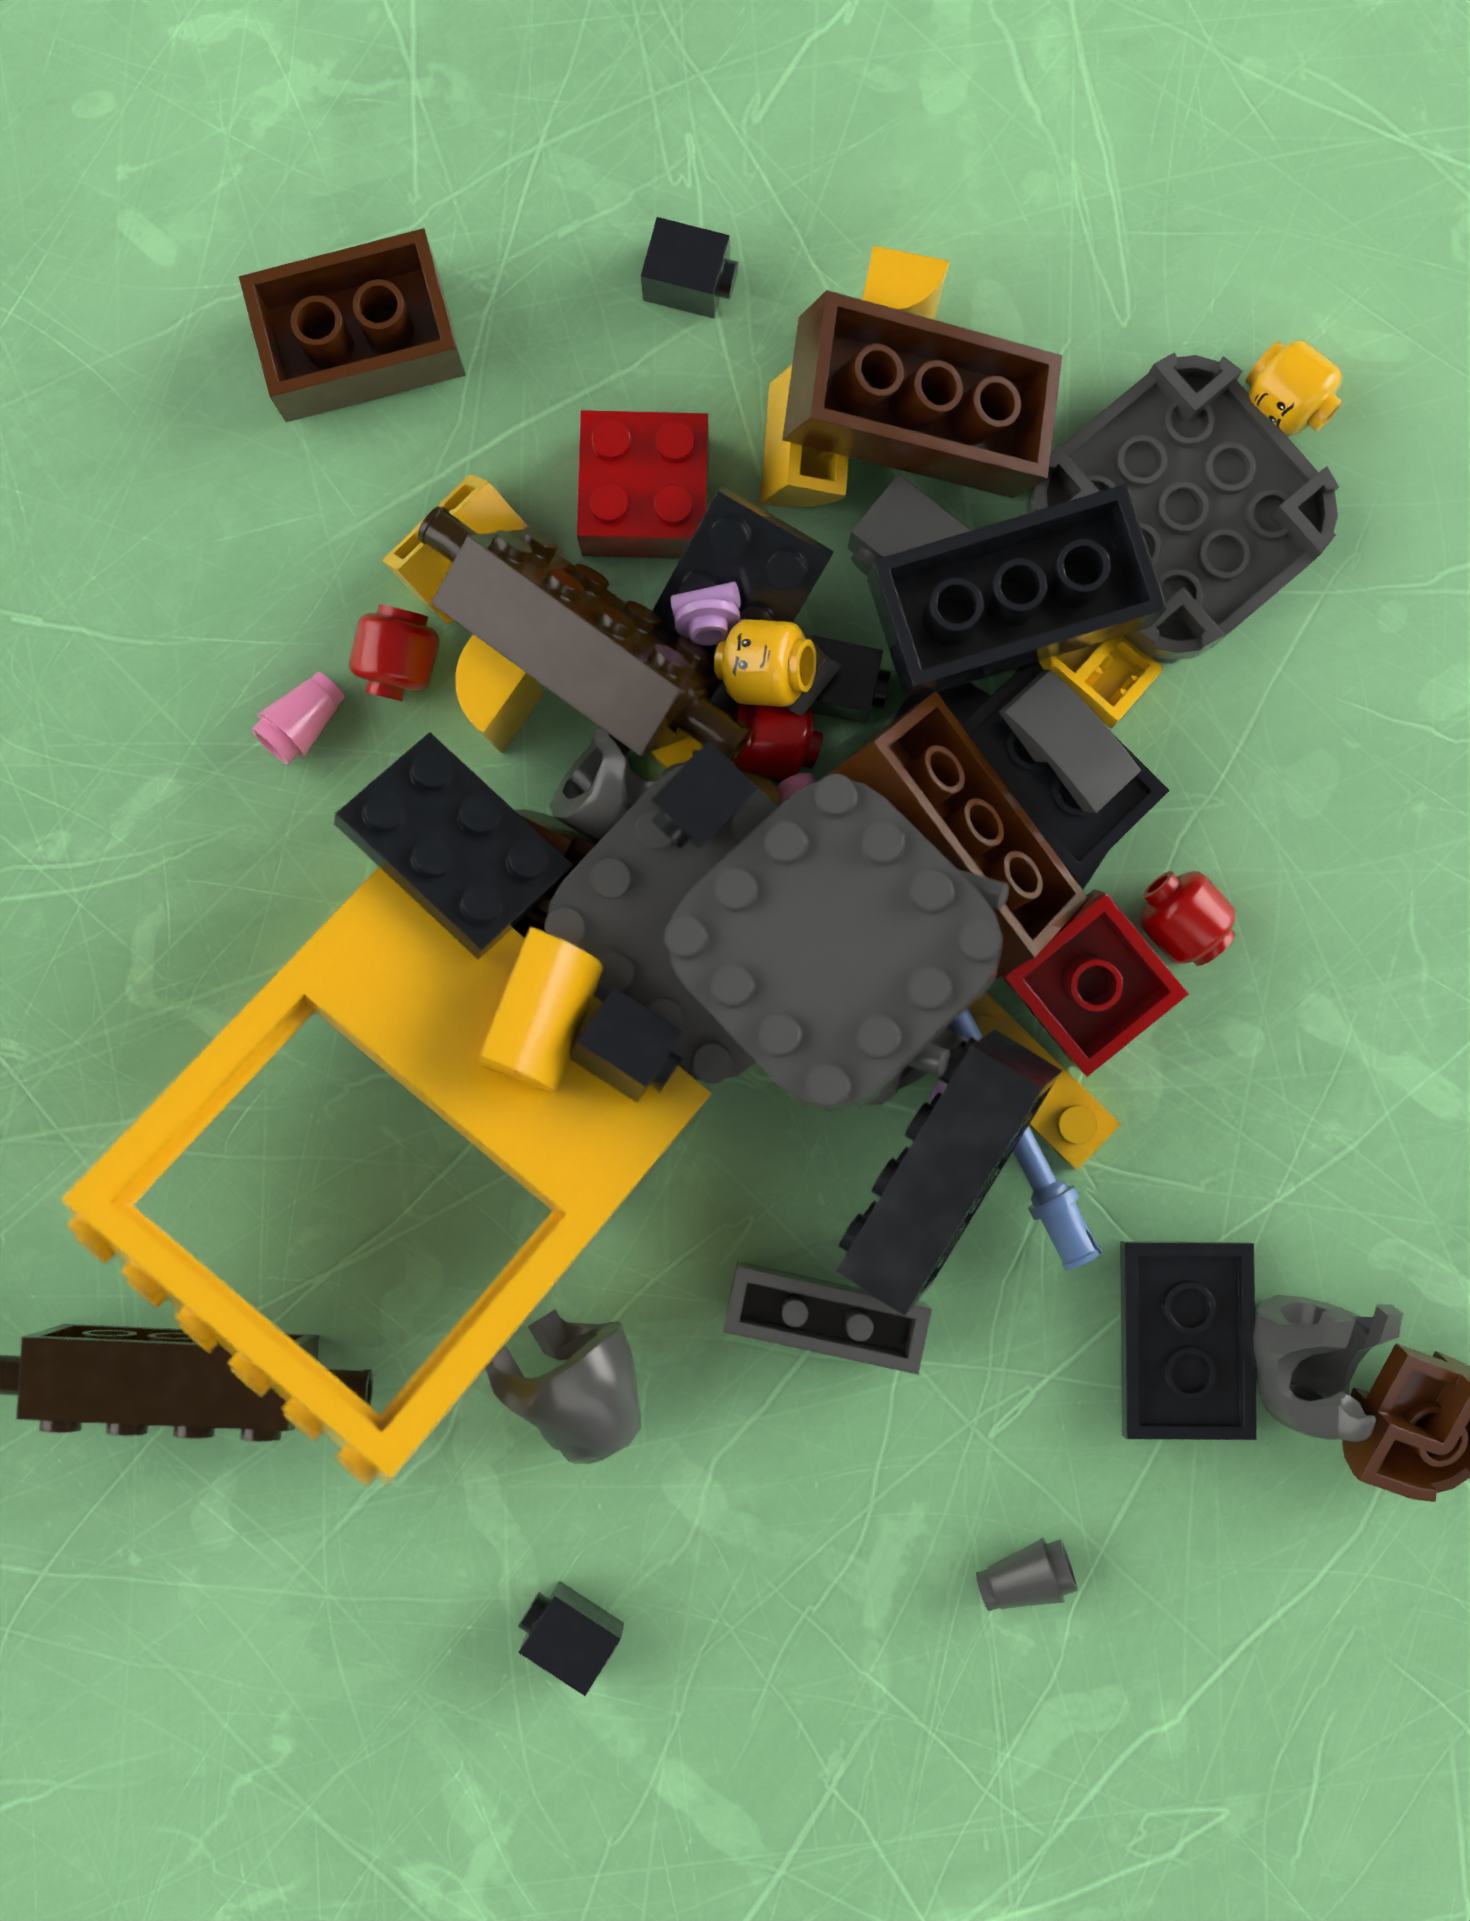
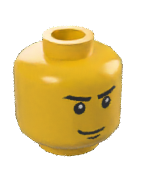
M1296 340L1288 343L1286 346L1280 341L1276 342L1258 360L1245 380L1251 386L1249 390L1251 402L1281 429L1286 436H1294L1301 433L1308 426L1315 432L1320 431L1343 403L1335 396L1342 381L1341 370L1304 340Z
M748 619L739 621L730 630L726 641H721L718 644L714 658L716 676L724 681L727 693L735 702L777 707L791 706L800 697L802 692H807L811 688L815 678L817 663L813 642L805 639L804 633L797 624L783 621Z

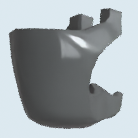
M598 726L589 747L566 772L555 790L550 809L554 818L588 838L599 842L655 781L646 780L628 763L630 748ZM698 750L692 751V757L697 753ZM688 761L673 764L661 772V776H664L677 766L685 765Z
M1276 1295L1261 1300L1256 1309L1253 1343L1260 1394L1268 1413L1286 1427L1312 1437L1353 1442L1366 1440L1372 1433L1376 1418L1371 1415L1367 1416L1360 1403L1349 1395L1350 1381L1358 1364L1371 1348L1399 1337L1403 1313L1392 1304L1377 1305L1373 1317H1361L1341 1307L1304 1297Z
M554 1309L529 1325L528 1328L544 1354L557 1360H567L563 1365L539 1377L526 1378L507 1346H504L485 1368L495 1396L512 1412L537 1427L548 1444L560 1451L571 1463L590 1464L602 1461L628 1447L641 1429V1413L631 1349L620 1322L614 1321L603 1324L570 1323L561 1319Z

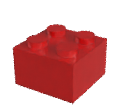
M581 410L577 539L582 556L681 559L707 511L708 413Z
M1095 889L1087 895L1089 899L1035 958L1001 976L1075 1067L1086 1077L1189 995L1187 990L1109 895Z

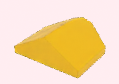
M1124 636L1058 656H1050L1045 660L1039 661L1044 670L1054 672L1110 729L1115 726L1164 669L1151 656L1144 654L1126 640Z

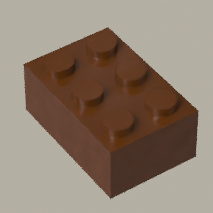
M425 228L238 276L269 397L286 423L466 376L437 264Z

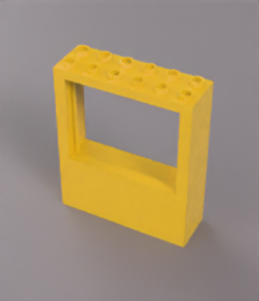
M380 867L367 878L61 1199L73 1217L66 1226L75 1234L74 1238L104 1264L113 1255L125 1264L120 1272L128 1279L126 1282L138 1294L156 1308L165 1300L169 1301L179 1310L174 1318L180 1323L178 1326L209 1353L217 1344L222 1346L233 1356L228 1364L232 1367L231 1372L260 1397H263L270 1388L287 1402L282 1408L285 1412L283 1416L314 1442L322 1433L328 1436L342 1448L336 1455L338 1457L336 1461L367 1487L375 1478L386 1487L688 1126L712 1094L680 1066H677L661 1092L649 1085L637 1103L570 1060V1057L556 1093L479 1065V1055L525 938L512 928L478 960ZM594 995L574 1047L603 1004ZM314 1012L552 1210L550 1215L381 1414L377 1413L133 1206Z

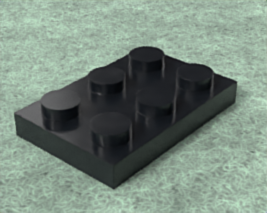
M721 485L652 611L660 618L659 627L677 640L679 638H686L676 631L675 617L671 607V596L736 582L741 599V606L739 608L740 621L748 619L793 623L834 551ZM718 644L700 645L711 654L713 659L710 664L714 666L715 652ZM722 680L710 702L733 714L737 702L727 693L724 681Z
M1038 661L1020 667L961 726L1077 882L1170 790L1119 740L1141 771L1097 813L1083 812L1048 762H1035L999 713L1004 706L1044 670Z
M431 732L335 813L334 825L478 960L570 874L573 864Z
M1120 1241L1122 1436L1126 1439L1257 1440L1256 1361L1253 1343L1255 1323L1254 1243Z

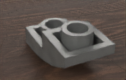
M1043 670L999 711L1034 761L1048 762L1083 812L1097 813L1141 771L1127 750L1102 720L1051 670Z

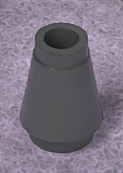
M1041 1538L989 1566L988 1569L976 1573L980 1593L988 1611L998 1608L1008 1609L1064 1603V1595L1078 1591L1074 1572L1061 1539L1046 1543L1045 1539Z

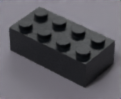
M1127 484L873 560L867 579L906 702L930 695L935 691L940 692L1045 660L1050 656H1058L1149 628L1167 610Z
M996 1029L979 1040L971 1037L964 1047L958 1045L949 1057L944 1073L938 1077L940 1081L947 1084L943 1093L938 1092L930 1104L924 1102L905 1132L904 1136L914 1141L911 1147L906 1146L897 1159L891 1158L874 1183L871 1192L879 1196L880 1199L878 1202L874 1200L864 1215L859 1213L843 1235L838 1246L845 1250L847 1254L836 1272L905 1316L933 1284L1062 1070Z

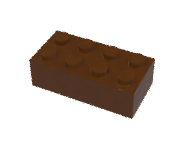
M826 290L798 318L782 440L1014 498L1048 478L1062 355Z
M936 691L883 728L826 775H844L851 781L865 784L885 797L956 869L1008 883L1009 892L1003 908L999 910L991 907L997 917L998 928L1002 936L996 979L1035 958L1089 899Z

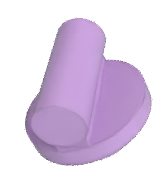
M736 582L671 596V607L675 617L676 631L680 635L689 638L695 644L708 646L725 641L730 630L740 621L739 608L741 606V599Z

